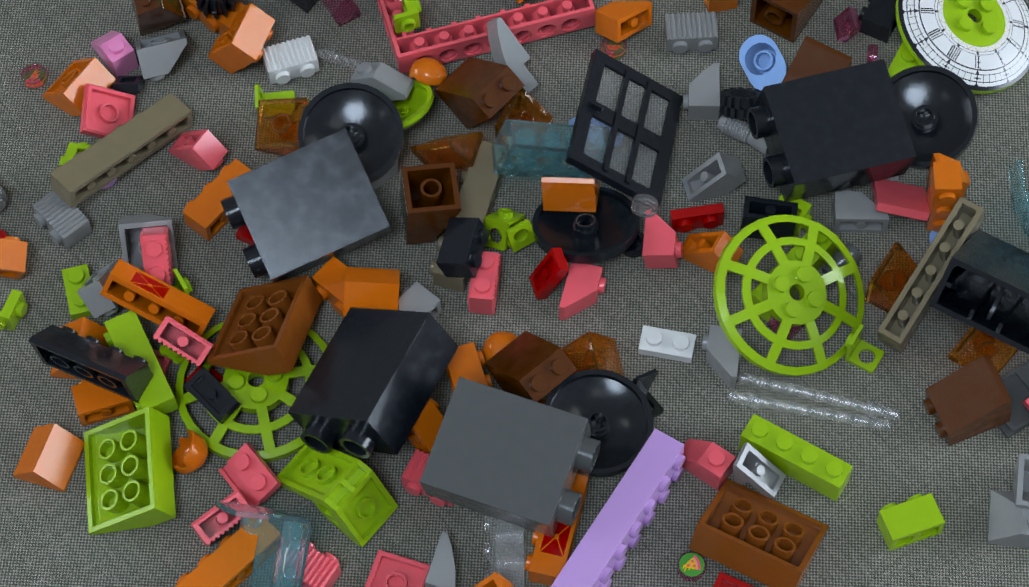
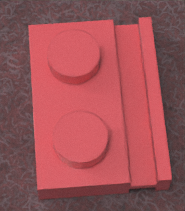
M245 443L227 461L225 467L218 470L234 491L237 490L253 512L282 485V482L249 443Z

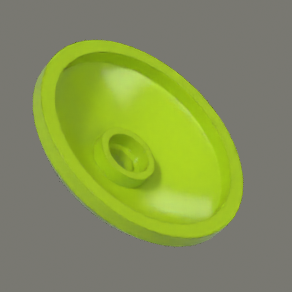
M413 80L415 84L407 99L392 101L400 114L403 130L415 125L431 108L434 93L429 85Z

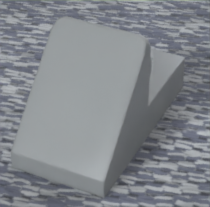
M744 443L733 464L734 482L739 484L750 483L761 494L769 498H775L786 477L780 469L749 443Z

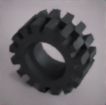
M743 87L722 90L720 93L719 113L731 119L739 118V120H744V118H747L748 109L754 107L761 91L759 89L752 90V88L743 89Z

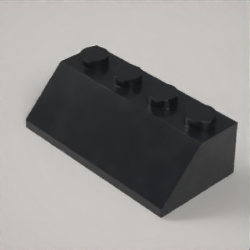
M51 325L29 339V343L44 364L136 403L140 400L153 377V373L145 359L136 355L133 358L129 357L121 349L112 345L109 348L101 345L100 341L91 336L81 337L76 331L67 326L60 328Z

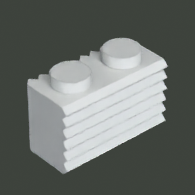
M309 35L296 38L295 40L292 39L291 41L287 40L281 44L277 43L271 47H262L264 51L262 59L271 85L276 83L280 85L286 84L291 79L301 76L304 78L311 77L315 72L320 71L318 58Z

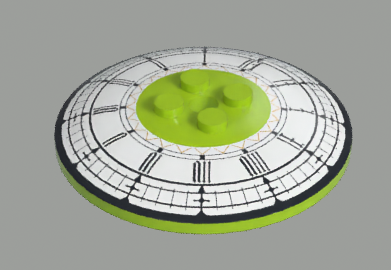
M896 0V20L900 35L908 51L920 66L932 65L952 71L962 78L972 93L990 94L1005 90L1017 83L1028 72L1029 5L1026 0ZM968 14H972L973 16H975L977 22H973V20L970 17H968Z

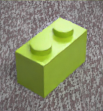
M932 493L924 496L922 494L913 495L906 502L900 504L889 503L883 506L878 513L876 523L889 551L941 534L945 520Z

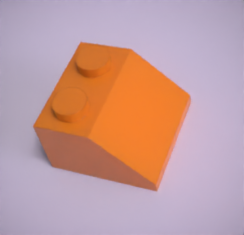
M96 57L73 60L42 97L73 117L81 116L84 86L89 83L112 89L110 85L116 79Z

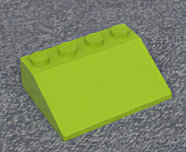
M148 406L84 432L88 534L96 535L151 527L176 518L170 418L168 415Z

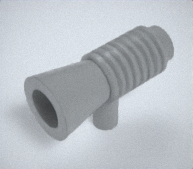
M724 115L720 117L717 129L721 130L722 134L744 144L748 143L765 156H768L769 152L764 138H753L748 121L745 122L738 118L731 119L730 117H724Z

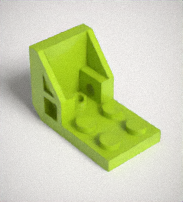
M305 444L277 475L278 479L282 482L280 487L312 500L323 516L361 547H364L399 507L371 468L360 459L333 448L329 453L324 454L311 449Z

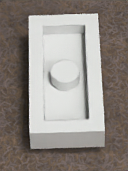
M643 325L638 354L692 363L697 335Z

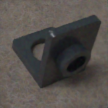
M656 369L641 374L632 380L652 405L653 418L661 415L664 411L648 391L658 374Z

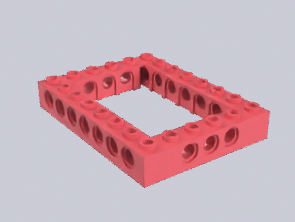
M376 0L398 71L402 74L408 73L414 61L422 57L434 58L444 64L491 52L486 23L497 17L502 18L520 44L595 26V7L592 0H547L531 5L527 3L523 7L507 11L502 9L499 13L483 17L478 15L475 16V19L459 23L454 21L451 22V25L431 29V27L426 28V31L415 34L414 30L396 33L393 16L404 12L401 0Z

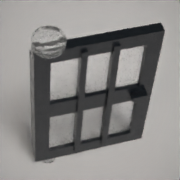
M595 49L591 54L565 162L632 197L631 210L634 214L645 218L654 216L662 199L683 96L677 93L676 87L672 85L663 86L604 52Z

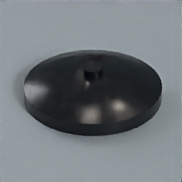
M932 65L907 68L891 77L917 156L910 165V168L930 169L933 153H941L953 159H957L971 144L978 125L976 100L966 82L952 71Z
M361 83L337 84L316 95L306 106L299 122V148L346 128L370 183L383 177L399 158L404 140L402 120L393 102L378 89Z
M600 187L596 213L543 211L542 202L534 213L532 225L535 241L545 253H548L551 248H562L567 262L588 264L609 260L626 251L637 238L639 216L635 205L625 195L609 188Z
M589 369L571 374L550 392L545 402V405L587 418L591 429L590 438L601 441L598 457L591 473L578 470L577 474L583 476L604 478L625 472L629 469L653 432V414L644 393L631 380L612 371Z

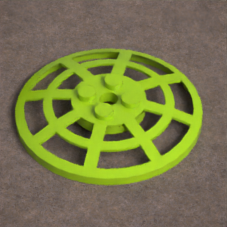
M787 214L772 215L754 221L742 228L725 246L717 262L713 278L715 311L720 326L729 342L750 363L776 375L795 377L822 371L836 363L846 354L847 348L843 345L833 356L826 359L822 343L827 341L836 332L841 322L853 328V333L856 332L859 325L862 324L864 314V290L858 267L852 255L841 240L830 230L815 221L801 216ZM778 222L801 223L808 226L806 239L798 237H781L776 239L768 225ZM758 230L766 244L753 254L747 265L731 260L741 242L752 232ZM818 232L822 233L838 248L847 262L846 265L838 267L833 258L816 244ZM797 245L804 247L801 261L788 260L781 246ZM771 251L778 265L772 268L769 273L756 269L762 257ZM814 252L825 260L832 271L820 275L811 265ZM727 271L743 276L741 293L745 309L732 315L729 314L725 295ZM850 274L853 276L857 293L856 317L845 311L847 293L843 278ZM752 279L763 283L764 301L753 305L751 295ZM837 281L839 291L838 306L826 300V285ZM791 286L799 290L800 297L798 300H794L791 297ZM769 311L780 322L777 333L775 334L768 329L758 315ZM824 311L835 318L829 328L820 335L815 319ZM750 320L755 329L772 343L766 358L759 355L744 341L735 325ZM805 325L810 340L791 341L787 339L791 326ZM782 348L791 350L812 348L816 364L793 367L778 364L776 361Z
M224 322L212 327L201 337L206 340L210 339L220 332ZM309 329L307 335L316 342L324 353L327 348L326 343L316 332ZM301 349L298 358L303 366L293 367L292 371L285 374L280 373L267 376L222 367L226 370L223 375V381L220 383L241 405L223 424L218 422L206 409L208 414L218 423L211 437H208L196 426L186 408L187 404L198 400L190 392L183 393L184 376L189 361L183 358L177 373L175 386L176 402L179 407L181 420L187 430L190 429L205 440L208 451L229 460L238 451V449L220 444L228 429L242 434H261L264 450L257 452L265 462H273L289 457L300 451L305 443L299 436L297 439L275 448L272 432L287 426L294 419L287 413L283 417L270 422L268 411L276 408L282 402L291 407L296 397L288 392L289 379L305 377L306 383L316 365H311L306 353ZM209 352L208 355L206 356V358H205L206 361H205L204 364H203V366H204L208 371H210L211 366H212V365H209L208 362H207V358H208L210 352ZM254 377H260L264 380L257 387L251 386L249 381ZM240 411L257 414L259 425H245L234 422V419Z

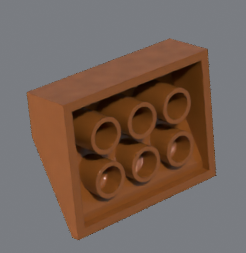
M305 275L239 289L207 358L208 364L267 376L280 373L285 374L292 371L322 301L309 276Z
M727 478L698 521L689 549L769 587H799L829 526Z

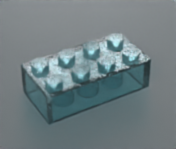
M506 119L492 145L494 174H501L507 177L524 176L531 179H539L541 177L594 178L565 162L574 125ZM590 127L583 152L603 163L608 141L607 128Z

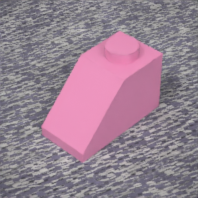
M112 30L91 42V46L116 79L118 76H125L139 67L135 51L122 33Z

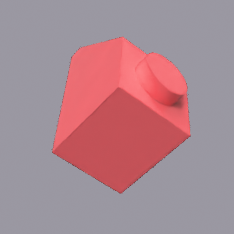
M208 129L182 132L168 149V152L194 168L205 171L217 169L223 163V157L228 150Z
M646 209L642 251L646 269L678 268L679 258H683L684 253L683 242H679L676 232L652 209Z
M570 264L559 305L560 320H566L597 303L599 293L604 294L607 278H603V267L590 264Z
M688 438L684 443L683 455L686 459L682 467L719 491L726 479L732 474L736 457L711 441Z

